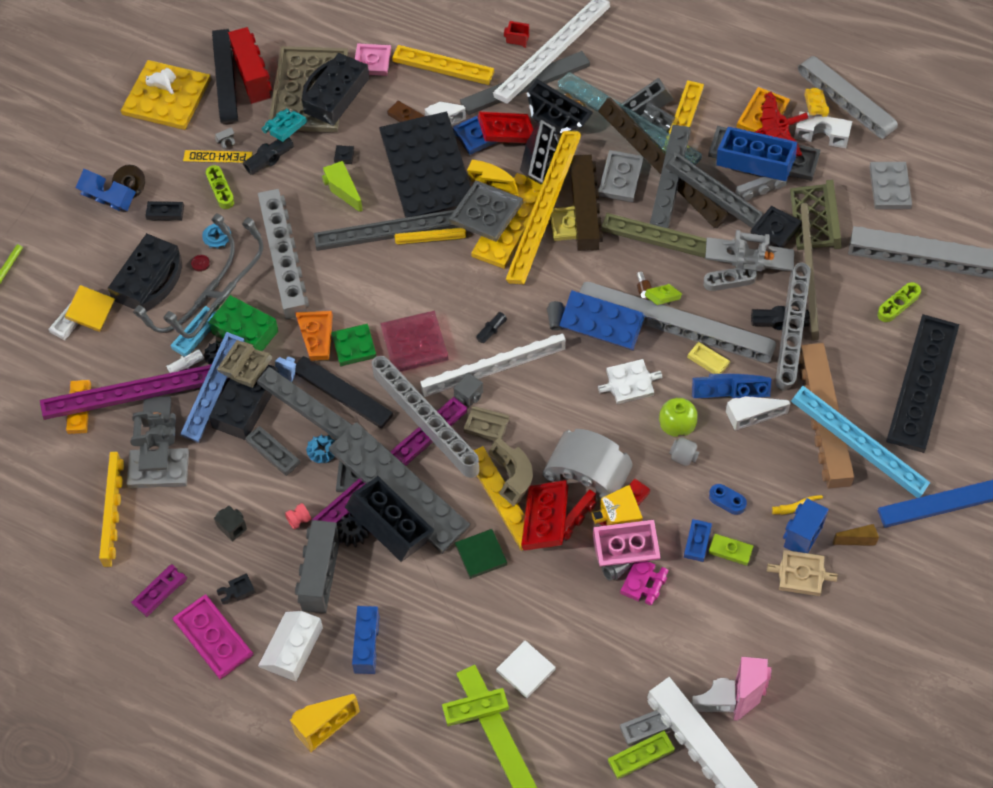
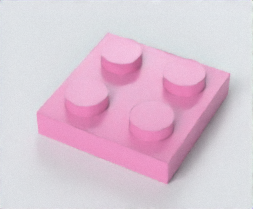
M357 43L355 60L368 65L369 75L387 76L391 45Z

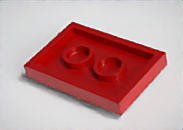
M479 111L477 116L485 141L526 143L533 132L528 114Z

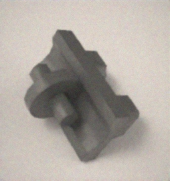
M650 102L647 103L646 109L640 117L665 133H668L675 119L674 116Z

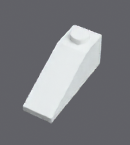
M746 396L733 398L727 402L726 414L736 431L787 414L790 402L789 400Z

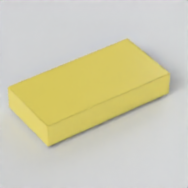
M700 342L694 346L687 357L712 374H722L730 364L728 359Z

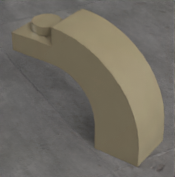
M498 438L494 441L488 454L507 470L510 479L505 482L499 494L511 505L515 506L523 498L532 482V466L526 454L519 447L513 450L503 440Z

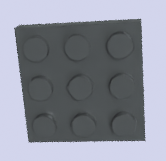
M476 180L450 216L449 223L497 242L523 204V198Z

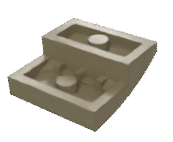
M236 340L217 370L228 378L253 388L272 360V357L269 353L254 349L252 344Z

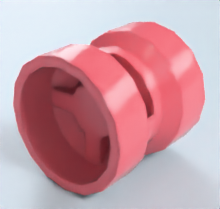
M303 503L297 505L294 511L289 510L285 512V516L294 530L300 527V523H307L312 520Z

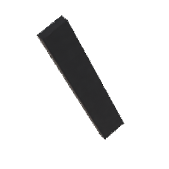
M303 356L296 363V375L382 429L392 418V411L315 362L310 361L307 357Z

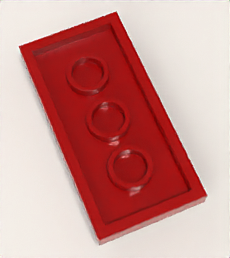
M567 480L529 486L521 542L523 551L562 545L569 489Z

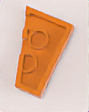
M332 311L295 312L310 361L329 360L333 320Z

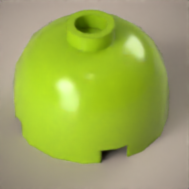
M676 397L668 400L663 404L659 412L661 429L673 437L684 434L685 436L689 435L697 425V410L695 406L684 398Z

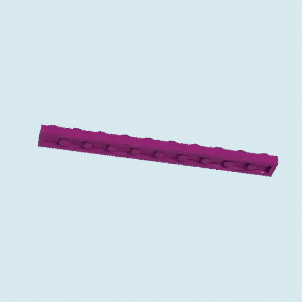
M211 365L40 400L42 416L44 420L199 388L202 387Z
M453 397L437 412L452 426L467 413V407ZM418 427L390 453L406 466L433 441ZM358 479L312 520L336 522V524L337 522H342V516L347 518L350 513L345 508L353 492L361 488L365 483Z

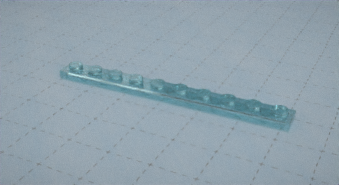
M570 72L558 81V87L596 111L600 109L607 98H611ZM614 100L665 152L667 151L670 138L669 133ZM687 145L685 159L696 165L702 159V154Z

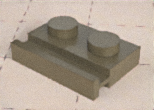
M472 406L471 413L464 427V433L492 441L498 438L502 440L507 423L509 422V415Z

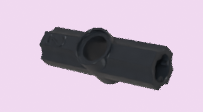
M290 137L284 141L277 139L271 144L264 143L258 148L256 154L243 162V166L250 175L255 174L267 165L273 166L279 161L281 155L294 147V143Z
M775 306L772 309H752L751 325L772 326L775 330H782L785 306ZM805 310L803 327H809L810 313L808 310ZM789 324L790 327H796L795 324Z

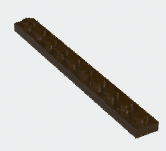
M607 98L598 112L661 174L666 152L612 98ZM680 178L677 191L713 228H718L728 214L717 203Z

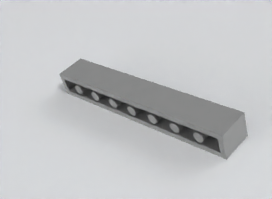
M853 226L848 251L849 255L993 279V249Z

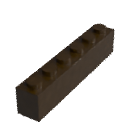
M592 154L574 155L570 164L573 206H575L577 251L599 250V242H603V233L599 231V228H601V217L597 216V214H600V203H596V200H599V191L595 189V186H597V175L593 173L596 172V161L592 162Z

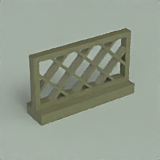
M833 179L826 180V184L790 188L793 217H798L802 221L801 214L796 211L809 198L816 201L811 207L808 206L809 214L812 212L817 216L813 221L809 220L810 229L814 227L819 230L815 236L811 235L812 248L834 246V249H842ZM815 191H823L824 193L820 198L812 195ZM803 193L806 196L800 201L794 194ZM819 204L825 207L821 213L815 210ZM820 219L827 222L823 228L816 224ZM799 228L795 233L797 250L804 249V243L800 244V240L803 238V229ZM824 233L829 237V240L821 241L818 238Z

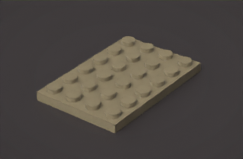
M281 46L269 120L274 119L278 112L289 109L290 112L295 111L306 117L307 123L297 131L338 132L339 120L332 126L304 113L302 92L307 79L318 67L334 59L338 53L348 56V48Z

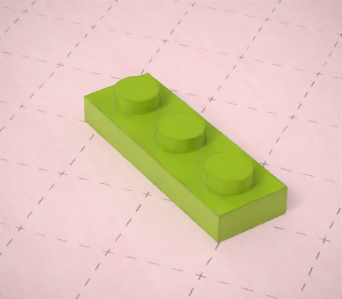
M504 688L444 703L442 704V709L447 727L507 711L509 710V705Z
M662 731L608 758L607 761L617 780L673 753L675 748L666 732Z

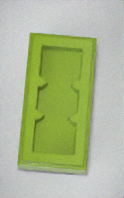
M670 284L647 289L644 295L656 305L679 300L682 293Z
M714 534L708 554L748 566L753 545Z

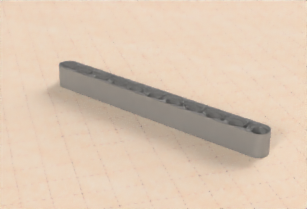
M584 282L579 293L643 312L645 317L642 325L756 361L770 362L776 348V342L770 338L662 304L656 305L652 301L595 283Z

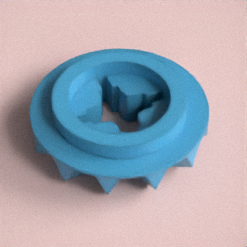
M215 224L209 225L203 231V241L210 248L216 247L218 249L220 246L225 247L226 243L229 242L227 235H224ZM217 232L219 234L218 240L215 239Z
M322 434L318 437L313 436V439L308 442L306 448L308 457L316 463L331 461L335 456L329 451V447L335 442V439L333 440L329 435L323 436ZM318 444L325 446L326 453L321 449L318 450Z

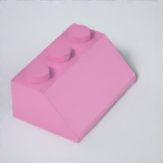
M654 520L600 526L593 529L595 553L600 567L658 560L661 558Z
M741 657L735 680L736 706L734 720L738 721L760 703L762 695H766V688H768V683L771 679V667H767L768 659Z

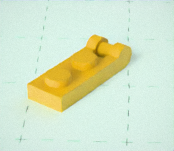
M818 88L805 89L804 96L809 115L815 116L819 114L822 117H828L829 107L826 104L823 90Z

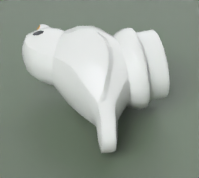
M169 68L162 70L161 73L156 72L152 76H145L148 86L168 90L171 95L174 94L171 83L174 82L176 76Z

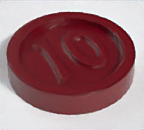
M197 255L192 259L191 265L195 271L202 272L208 269L210 261L205 255Z

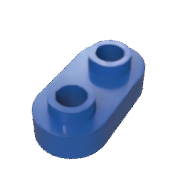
M715 484L710 488L709 499L713 504L734 515L742 514L745 511L747 501L743 495L722 484Z

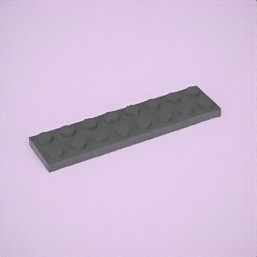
M357 422L329 447V451L365 484L379 476L434 529L428 542L442 554L470 527V524Z

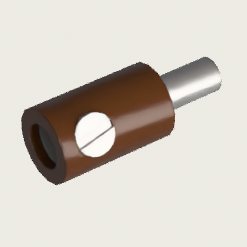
M638 272L639 283L637 284L640 298L651 301L644 295L647 289L652 288L650 281L645 280L643 272Z

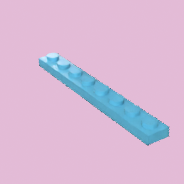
M802 386L791 400L797 407L915 497L920 498L930 484L927 479L806 387Z

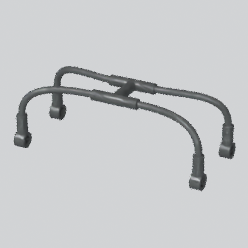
M216 213L211 220L221 229L224 235H227L230 242V255L221 273L194 302L195 305L178 321L177 316L173 312L168 311L163 318L171 326L166 328L154 326L153 321L146 314V309L140 305L134 309L133 313L155 332L165 333L175 329L177 333H180L187 339L195 337L212 313L220 307L234 290L236 284L261 257L264 247L261 234L254 226L255 222L251 218L247 217L242 222V225L257 239L259 243L258 252L250 264L222 292L214 290L233 261L235 243L229 228L224 223L223 216ZM208 297L216 298L198 327L191 334L185 333L181 324L198 307H201Z

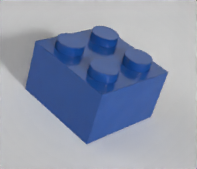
M806 498L804 504L799 503L794 513L796 514L794 519H790L785 528L786 532L783 536V539H785L784 548L808 554L824 526L829 509Z

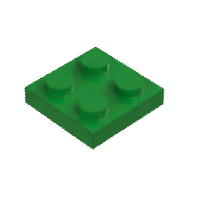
M368 323L331 332L340 366L377 357Z

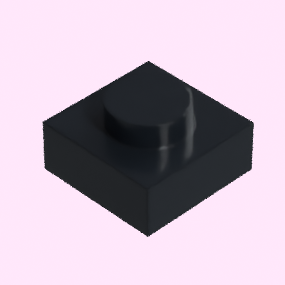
M336 145L334 162L343 161L344 164H352L354 146Z

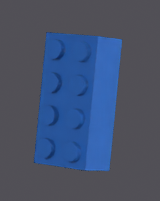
M728 126L717 150L716 166L786 181L796 159L798 142Z
M571 290L559 326L563 329L633 351L645 315L643 312Z

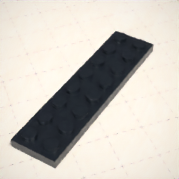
M922 314L886 439L887 443L925 453L960 324Z

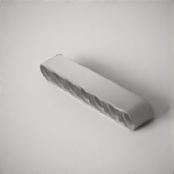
M811 56L798 66V71L802 77L816 88L823 90L826 96L879 138L883 139L897 129L898 124L892 116L817 57Z
M805 263L796 264L789 278L775 380L776 386L783 391L790 389L797 377L811 273L810 267ZM797 271L802 272L804 276H799ZM794 289H799L802 294L796 293ZM792 306H796L799 311H794ZM789 324H795L797 329L791 328ZM787 341L793 342L795 347L789 346ZM784 359L791 360L792 365L785 363ZM782 377H787L790 380V382H784L782 380Z

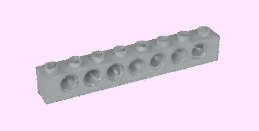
M279 189L260 192L258 197L285 319L296 317L295 312H307L306 307H309L307 296L303 297V292H306L304 281L300 282L299 280L302 277L300 266H296V263H299L297 252H293V248H296L294 237L290 238L289 234H293L291 224L286 223V220H289L287 209L283 210V206H286L284 195L280 196Z

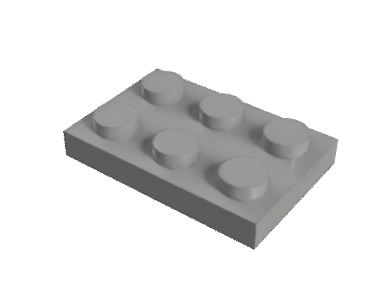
M609 150L599 187V196L633 202L644 157Z
M870 162L869 168L874 208L911 209L912 200L906 162Z
M188 448L168 449L167 470L139 471L140 450H130L127 474L128 488L187 486Z

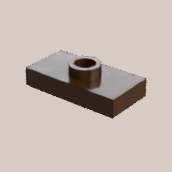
M397 101L387 111L388 116L399 122L424 117V115L400 101Z

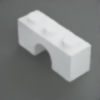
M807 112L809 119L797 123L794 139L811 142L814 134L824 133L830 139V146L846 149L852 121L822 117L821 115L811 116Z

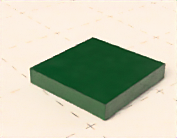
M493 529L455 542L457 551L470 579L507 565V560Z

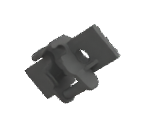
M171 396L144 399L143 411L136 412L132 416L134 428L130 443L133 446H140L139 471L167 470L168 449L170 445L174 444L176 415L174 413L170 414ZM142 424L143 427H149V431L145 435H141ZM153 446L159 447L156 451L149 450Z

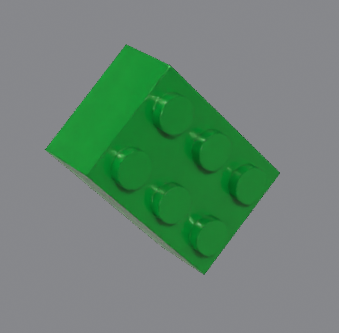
M231 295L208 321L211 333L223 340L226 332L244 338L245 343L252 344L254 349L263 351L279 331L275 318Z

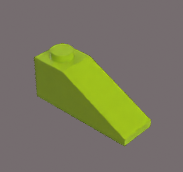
M341 161L323 167L324 175H322L324 185H328L333 194L359 212L363 211L360 196L344 162Z

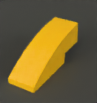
M472 159L467 169L472 182L477 180L505 192L518 193L514 178L506 171L493 164Z

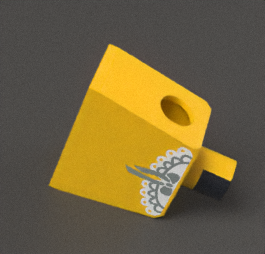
M630 485L603 497L600 505L601 510L592 512L595 524L606 521L607 526L643 520Z

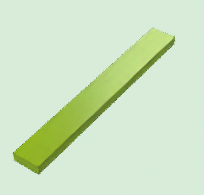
M476 665L456 673L467 697L489 692ZM500 713L478 718L511 787L537 788Z

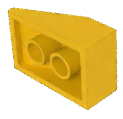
M350 694L299 709L292 715L290 722L295 735L312 752L357 715L360 709L356 696Z

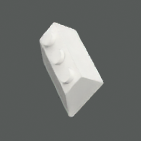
M303 611L285 612L258 666L296 682L323 629L321 619Z

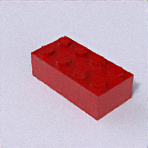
M248 27L228 32L233 56L251 104L271 99L269 91H272L270 81H267L270 80L267 69H263L265 63L263 57L259 56L261 54L258 45L254 44L256 43L254 34L250 33Z

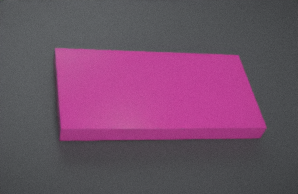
M206 594L172 618L219 680L254 655Z

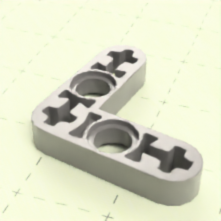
M744 240V241H745V248H748V249H749V246H748L747 241ZM731 250V254L735 255L736 252ZM741 268L710 272L705 275L703 286L709 291L747 286L755 282L757 273L755 270H747L748 275L751 276L748 278L745 275L747 269ZM733 276L735 280L729 282L725 279V277Z

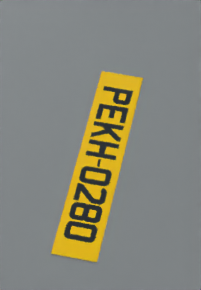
M185 150L183 161L243 163L252 156V152Z

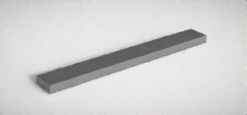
M583 51L550 63L517 95L527 92L536 79L547 84L589 67L590 61ZM503 83L460 99V104L465 107L467 115L502 102L494 98L493 92Z
M450 210L314 233L316 250L320 251L393 239L395 234L459 227L449 223V218L455 211Z

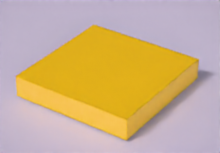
M80 285L68 308L65 319L100 332L115 302V298Z

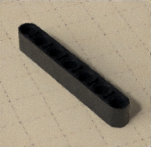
M229 28L212 31L218 109L221 124L238 122L233 56L228 32H230Z

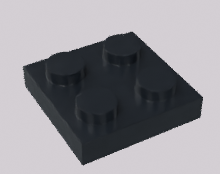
M771 206L750 232L751 234L763 236L769 234V245L784 248L802 226V221Z

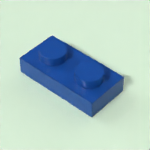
M692 519L684 558L704 562L712 523Z

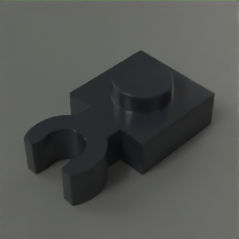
M247 573L228 581L230 587L217 589L218 596L226 594V597L220 599L223 605L228 604L233 597L239 601L256 593Z

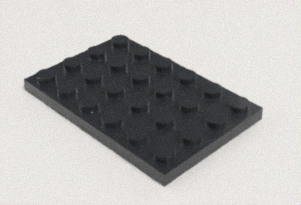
M447 111L379 127L405 218L455 210L471 186Z

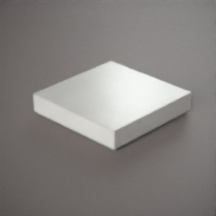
M524 641L496 671L523 696L528 698L555 671V666L528 642Z

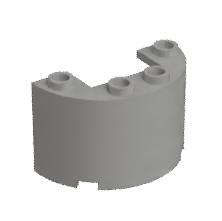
M575 429L574 432L567 430L562 434L542 476L549 481L557 482L561 481V475H563L567 479L581 482L584 486L596 488V498L601 501L603 497L623 487L633 464L629 455L618 450L620 446L612 440L589 430Z

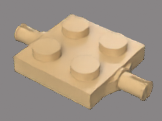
M784 550L780 565L767 564V572L779 573V590L820 596L824 580L837 582V573L825 572L824 556Z

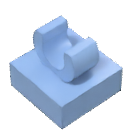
M289 356L286 359L279 357L275 361V367L278 368L280 375L292 382L295 378V359Z

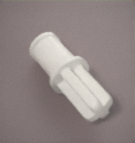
M196 350L185 357L181 356V359L166 365L170 373L182 371L186 368L189 369L190 366L203 360L204 356L200 350Z

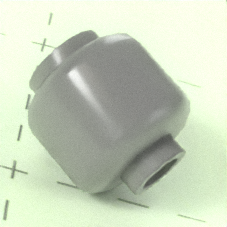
M681 437L678 440L675 439L669 454H671L673 461L688 466L691 461L696 462L700 452L696 451L697 444Z

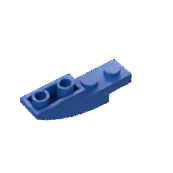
M709 374V377H696L692 379L693 398L731 396L732 398H742L745 396L770 397L771 378L765 376Z

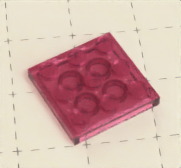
M435 310L380 323L390 362L399 372L449 360Z

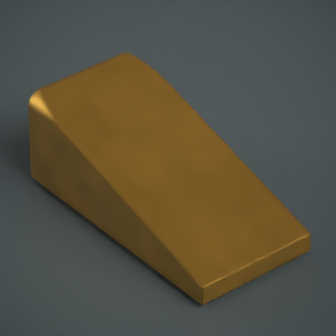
M874 524L836 533L833 545L873 546L877 544L879 535Z

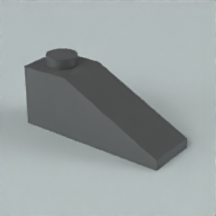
M657 78L619 106L631 118H634L644 113L648 102L661 109L674 99L660 78Z

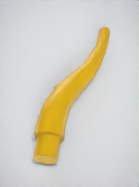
M817 495L810 496L807 498L814 501L817 499H822L823 496ZM806 498L793 504L772 507V515L792 514L796 511L799 503L804 504Z

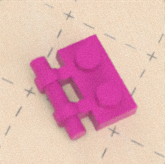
M648 561L634 562L620 590V594L638 602L641 596L644 595L647 597L645 603L651 606L654 600L658 599L660 595L659 590L667 580L668 569L661 567L659 573H655V564ZM649 580L654 581L652 588L646 587Z

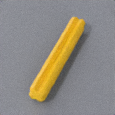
M463 228L398 233L395 234V243L407 244L466 238V230Z

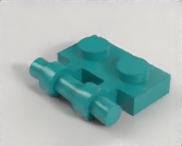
M285 109L278 112L274 119L268 120L261 129L265 134L270 131L271 136L284 141L306 124L307 120L305 116Z

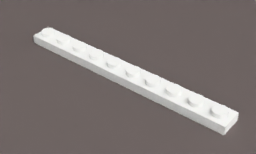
M592 0L493 92L494 98L508 104L608 10L610 2L606 0Z

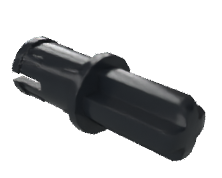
M498 312L490 322L485 323V327L476 336L478 342L484 344L507 321V317L502 312Z

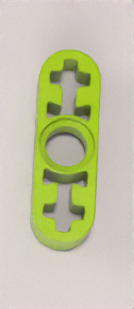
M216 165L209 166L206 169V176L218 205L222 209L233 207V194L221 168ZM213 173L217 175V179L214 178ZM217 185L225 186L221 190L215 189ZM224 195L226 196V199L228 200V201H226V202L223 200V197H222V196H224Z
M914 282L903 286L879 307L877 313L879 320L891 322L919 298L921 287ZM900 299L904 302V305H897L894 300Z

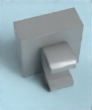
M232 127L215 134L214 138L217 144L221 142L223 149L227 148L225 141H230L232 146L235 145V140L232 138L234 136Z

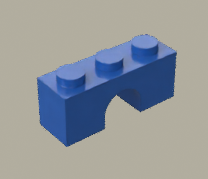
M83 169L75 187L81 191V195L87 198L94 196L96 197L95 201L105 205L108 202L111 204L110 207L120 211L122 208L128 211L136 191L113 181L109 190L104 191L103 187L106 178Z
M357 606L352 659L354 674H375L377 656L376 635H378L380 619L378 606Z

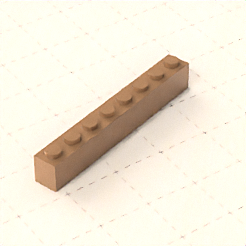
M824 343L801 345L798 364H801L800 377L805 382L804 387L839 412ZM812 418L811 428L816 432L814 438L815 446L819 447L820 451L818 453V460L824 469L822 470L823 481L827 483L828 489L851 487L854 474L847 444Z

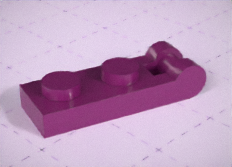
M173 564L169 565L131 602L146 618L173 591L186 582L187 576L177 571L178 568ZM173 577L174 579L171 582L167 580L168 578Z

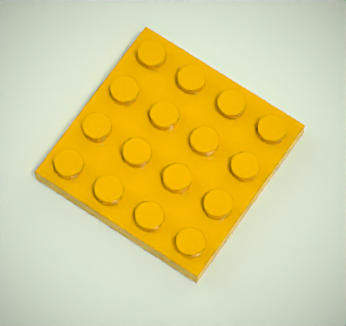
M147 60L120 110L121 114L186 130L211 81L210 74ZM169 68L176 76L174 82L171 83L174 94L171 95L168 90L148 86L145 76H152L156 72L161 73L162 70Z

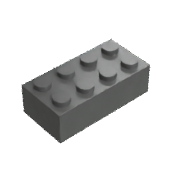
M312 520L311 527L307 528L306 539H308V544L303 547L304 563L300 564L299 576L301 578L300 583H296L295 595H298V603H300L302 611L326 613L340 544L339 532L336 522Z

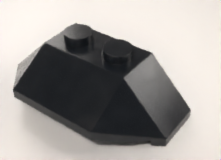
M538 79L535 80L527 91L532 119L537 122L543 120L555 127L559 135H562L563 131H573L583 127L593 114V111Z
M543 120L537 123L526 142L520 171L526 177L539 184L544 182L559 143L555 127Z

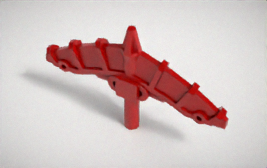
M772 91L768 92V94L766 93L764 95L765 103L761 106L763 111L762 117H760L762 128L755 131V133L796 141L791 137L789 126L809 119L807 112L786 119L778 111L776 97ZM797 143L796 156H802L799 144Z

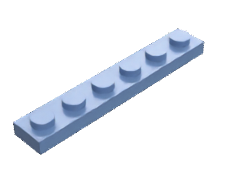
M226 332L182 429V437L200 442L209 422V415L216 405L228 379L227 376L218 372L217 368L236 340L244 342V338Z

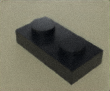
M148 201L145 214L146 220H182L184 203Z

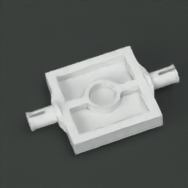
M643 359L608 367L606 372L609 383L598 386L600 394L611 391L615 396L617 404L654 396L651 383L653 380L662 379L661 371L649 373Z

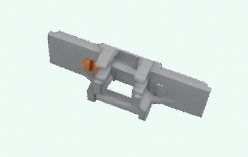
M736 230L734 241L708 237L706 239L705 259L732 263L736 268L762 271L765 268L792 271L794 268V250L769 246V234L763 236L742 233L740 230ZM744 240L760 242L762 244H759V248L756 250L745 248ZM727 250H733L736 252V254L731 255L727 252Z

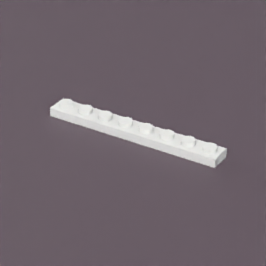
M563 334L552 335L548 339L535 341L530 345L517 347L512 351L499 353L488 359H481L477 363L464 365L459 369L446 371L435 377H428L420 381L422 394L424 397L453 388L467 373L480 379L565 350L566 339Z

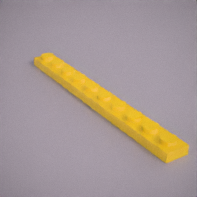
M563 131L505 279L509 284H525L581 138L579 131Z

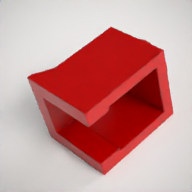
M510 21L508 27L504 29L506 43L521 45L526 48L530 36V24Z

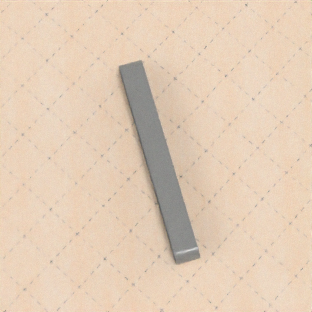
M375 357L372 360L374 378L464 476L469 478L477 476L479 474L478 455L386 357Z

